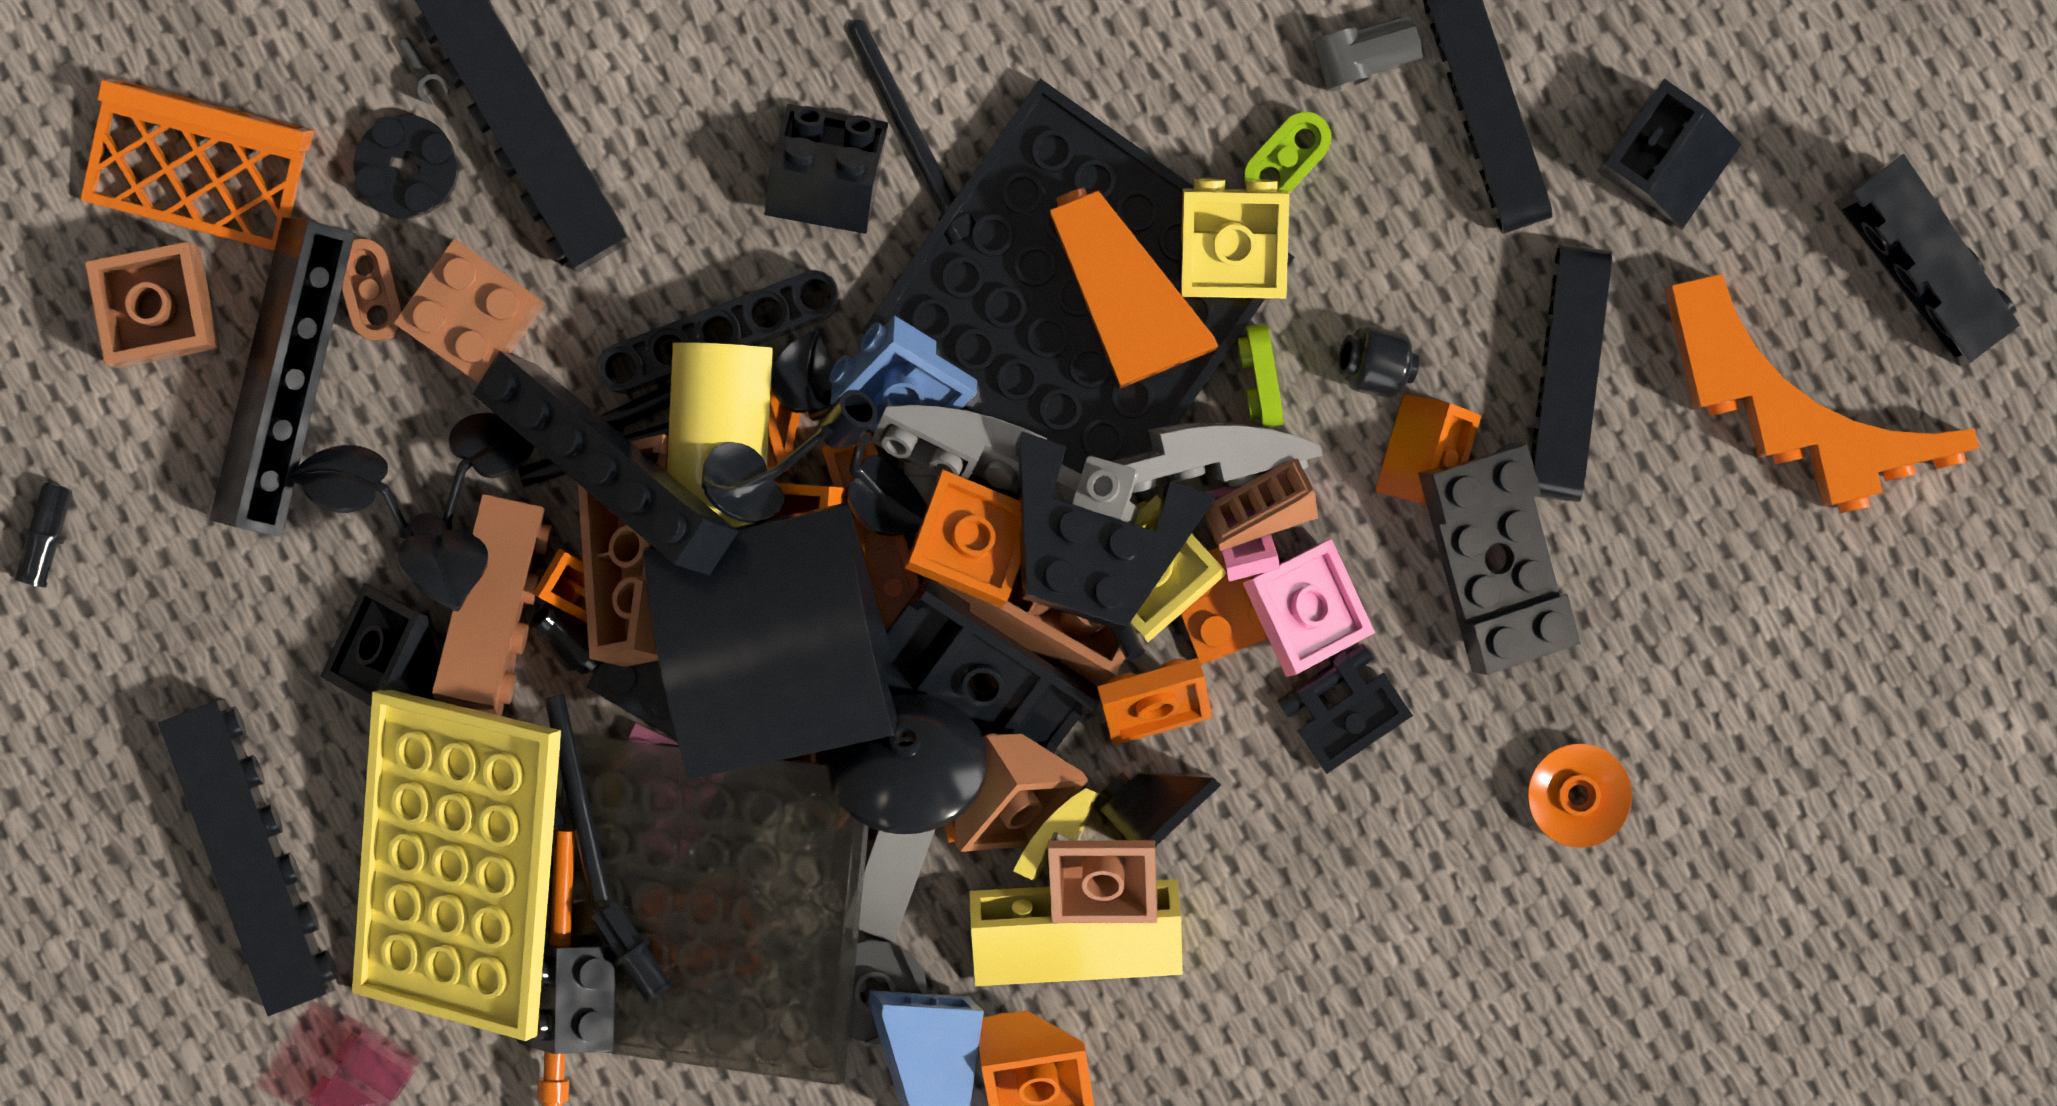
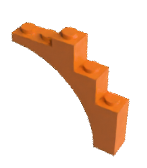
M1723 274L1672 285L1665 289L1693 410L1707 407L1709 417L1739 410L1738 399L1744 398L1758 458L1772 455L1774 465L1805 458L1803 447H1809L1823 506L1837 504L1839 514L1870 507L1868 496L1883 493L1878 472H1883L1885 481L1916 474L1913 464L1933 460L1935 469L1965 463L1964 452L1979 449L1975 428L1935 434L1891 431L1853 421L1816 403L1784 379L1758 350L1735 311Z

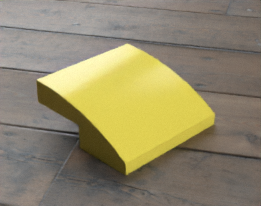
M1085 788L1060 806L1032 837L1013 872L1031 880H1038L1048 858V841H1056L1058 834L1073 841H1078L1099 794Z

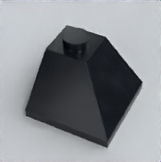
M364 583L320 677L369 706L372 705V692L377 690H394L435 700L432 691L439 667V659L428 617L375 587Z
M1122 772L1100 792L1106 801L1099 809L1127 840H1155L1156 847L1211 796L1221 784L1210 774L1136 772L1128 779Z

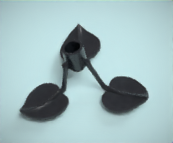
M817 330L796 339L779 355L771 370V387L774 395L785 409L794 413L808 412V416L812 421L821 419L820 429L769 470H767L764 459L755 449L735 442H727L717 446L709 453L703 465L701 487L704 489L708 500L726 516L746 523L765 521L778 513L784 504L785 497L773 479L782 474L822 440L830 447L836 449L855 446L849 471L856 479L847 486L846 499L849 502L853 515L870 531L886 536L918 532L927 504L905 473L891 461L873 455L867 457L861 463L864 448L871 441L865 432L875 423L878 415L877 408L868 395L858 390H848L834 403L830 404L832 382H830L829 377L836 362L826 350Z
M477 413L463 418L452 428L449 435L450 451L456 457L463 460L457 466L443 517L440 518L433 513H422L415 516L411 523H406L389 486L381 482L388 473L387 461L380 454L369 448L357 445H340L321 450L305 459L293 471L291 478L292 482L296 483L313 503L337 513H351L364 509L374 501L376 493H379L384 498L398 527V536L405 539L401 543L397 555L402 573L427 596L458 612L470 591L483 576L488 565V550L481 539L463 530H452V519L465 474L473 467L478 474L485 478L493 479L506 476L519 469L531 456L535 447L495 413Z

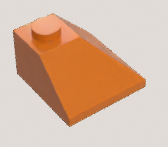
M1027 1010L983 1017L979 1053L989 1106H1094L1083 1041Z

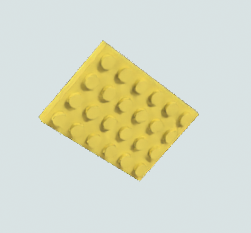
M377 690L372 692L352 982L353 994L523 1041L537 1036L561 730L394 690Z

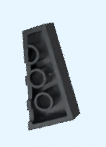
M1904 153L1882 165L1834 202L1959 366L1973 362L2020 326L2013 315L2017 310L2011 299L2000 288L1993 286L1984 272L1985 268L1980 259L1966 246Z

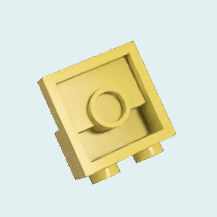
M1199 178L1194 179V189H1182V297L1286 299L1289 193L1287 190H1277V180L1250 179L1246 180V189H1225L1224 179Z
M1157 495L1148 503L1143 501L1135 505L1139 508L1135 525L1153 531L1161 499ZM1193 534L1189 536L1131 621L1132 626L1147 643L1226 575L1223 567Z

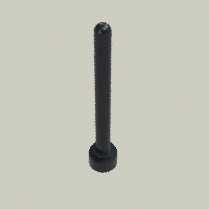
M853 20L848 25V35L941 214L938 218V221H940L954 201L955 196L867 25L862 20ZM960 210L946 229L944 234L950 246L972 235L976 222L971 213L963 215Z

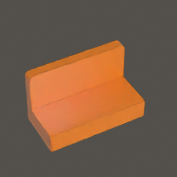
M1411 394L1403 395L1376 485V492L1427 507L1418 473L1467 462L1482 415L1449 402Z

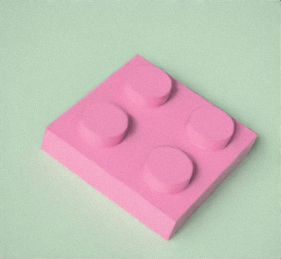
M1332 539L1321 542L1280 563V569L1258 574L1243 582L1286 677L1296 675L1375 633Z

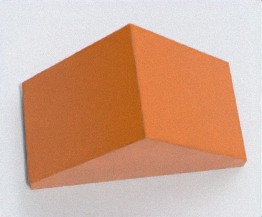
M559 548L533 594L587 623L583 559L567 549Z

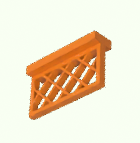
M116 78L101 81L97 100L102 102L81 193V201L275 250L282 217L291 218L305 154L310 149L314 134L313 129ZM113 114L132 118L143 136L121 151L109 133ZM145 122L161 126L150 132ZM170 128L182 131L193 149L171 164L155 140V137ZM195 135L211 139L200 145ZM220 141L232 144L243 162L221 177L205 153V150ZM147 143L162 169L139 182L124 156ZM107 146L112 156L103 161ZM245 148L261 152L250 158ZM270 154L290 159L286 181L270 190L256 168L255 163ZM197 156L212 182L189 195L174 169ZM116 162L131 188L116 197L97 193L96 189L101 170ZM247 169L262 195L239 208L224 182ZM164 175H167L181 198L180 202L166 210L155 208L143 189ZM214 188H217L231 211L230 215L216 223L205 221L193 202ZM283 190L279 205L274 195ZM136 193L142 204L124 199ZM265 200L277 217L273 238L254 233L243 215ZM186 206L192 217L174 212ZM236 219L242 230L225 225Z

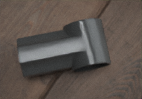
M1411 15L1357 31V28L1336 31L1312 41L1328 92L1342 89V84L1351 81L1354 82V85L1371 79L1373 74L1423 59L1420 37Z

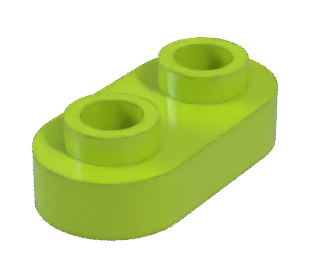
M1300 112L1289 117L1248 162L1244 171L1245 188L1246 180L1260 179V173L1264 169L1270 168L1279 175L1277 190H1287L1290 194L1329 150L1332 136L1327 122L1321 116L1312 112ZM1300 131L1310 132L1314 137L1313 146L1309 149L1299 148L1295 143V135Z
M1267 323L1246 326V337L1237 338V345L1242 369L1251 367L1255 388L1246 389L1250 419L1260 418L1261 425L1265 428L1283 425L1282 404Z

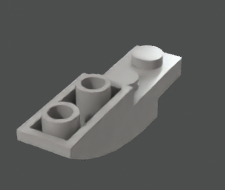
M905 405L886 407L870 442L884 448L886 452L894 457L904 458L930 471L937 478L942 470L967 480L973 473L985 479L993 487L1005 489L1018 496L1019 458L1016 456L1017 437L1021 432H1025L1046 440L1047 438L1003 420L966 410L939 406ZM1061 465L1053 498L1072 504L1082 474Z
M1194 422L1148 430L1153 450L1111 462L1134 468L1137 471L1138 476L1132 492L1136 493L1156 487L1155 479L1174 474L1175 480H1184L1206 473L1205 465H1209L1212 478L1223 482L1228 481L1229 487H1238L1259 477V472L1273 469L1297 458L1303 469L1309 467L1308 459L1323 456L1321 446L1316 443L1258 425L1235 422Z

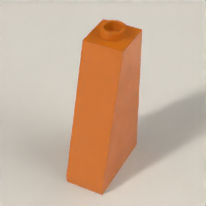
M1079 188L1055 199L1058 207L1050 210L1051 221L1119 389L1217 349L1218 345L1213 334L1099 191L1087 195L1085 188Z

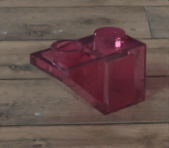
M371 1026L363 1030L360 1036L351 1032L335 1056L336 1059L342 1062L331 1079L325 1075L322 1076L311 1091L306 1102L312 1106H392L422 1060Z

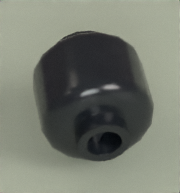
M1364 325L1356 330L1354 335L1346 336L1339 352V373L1345 376L1349 388L1361 393L1392 398L1402 391L1406 383L1411 384L1414 382L1419 369V356L1417 353H1413L1409 337L1400 331Z

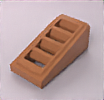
M1297 458L1273 468L1213 501L1203 517L1219 550L1222 551L1318 518L1314 489ZM1274 501V504L1267 507L1266 503ZM1253 508L1256 514L1248 518L1245 510ZM1233 515L1237 524L1229 528L1225 517Z

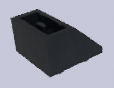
M1664 78L1651 91L1597 172L1682 230L1737 152L1741 143L1707 107Z
M787 104L769 167L764 215L866 234L874 206L889 122L873 120L860 115L851 116L824 111L812 106Z

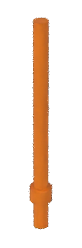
M571 829L554 830L549 944L556 946H570L575 853V833ZM544 1051L543 1077L538 1078L537 1101L542 1102V1106H563V1103L569 1100V1079L564 1078L565 1054H552Z

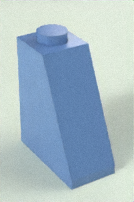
M870 990L868 1002L900 1106H970L984 1011L969 996Z

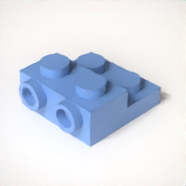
M896 316L885 326L878 322L874 323L867 330L861 341L860 347L862 350L853 359L848 355H843L834 365L829 377L830 382H832L830 404L834 403L848 390L861 391L872 399L878 413L875 423L869 428L874 433L887 406H939L961 410L977 394V380L936 355L935 340Z

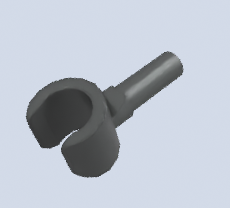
M408 37L402 39L398 46L414 69V73L419 80L417 87L418 95L423 102L433 105L431 100L425 95V84L431 79H436L442 84L447 95L449 94V84L443 76L432 73Z

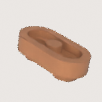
M369 239L353 240L342 285L349 318L354 330L360 336L375 342L387 341L395 337L401 330L394 322L404 309L391 260L387 251L378 243ZM362 257H371L374 262L373 271L366 276L360 275L356 269L358 260ZM382 306L387 311V320L382 325H373L370 321V312L373 308Z

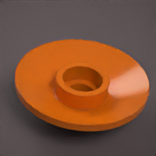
M1570 744L1553 750L1538 763L1529 781L1528 805L1539 829L1555 842L1575 848L1592 847L1609 840L1622 828L1631 810L1632 787L1625 768L1611 753L1594 745ZM1575 785H1581L1587 791V798L1580 805L1572 804L1568 798L1569 790Z

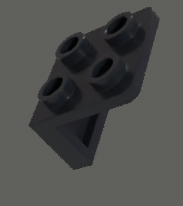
M544 943L537 1036L527 1041L517 1039L519 1044L552 1054L613 1052L615 964L613 962L615 961V955L608 945L556 946Z

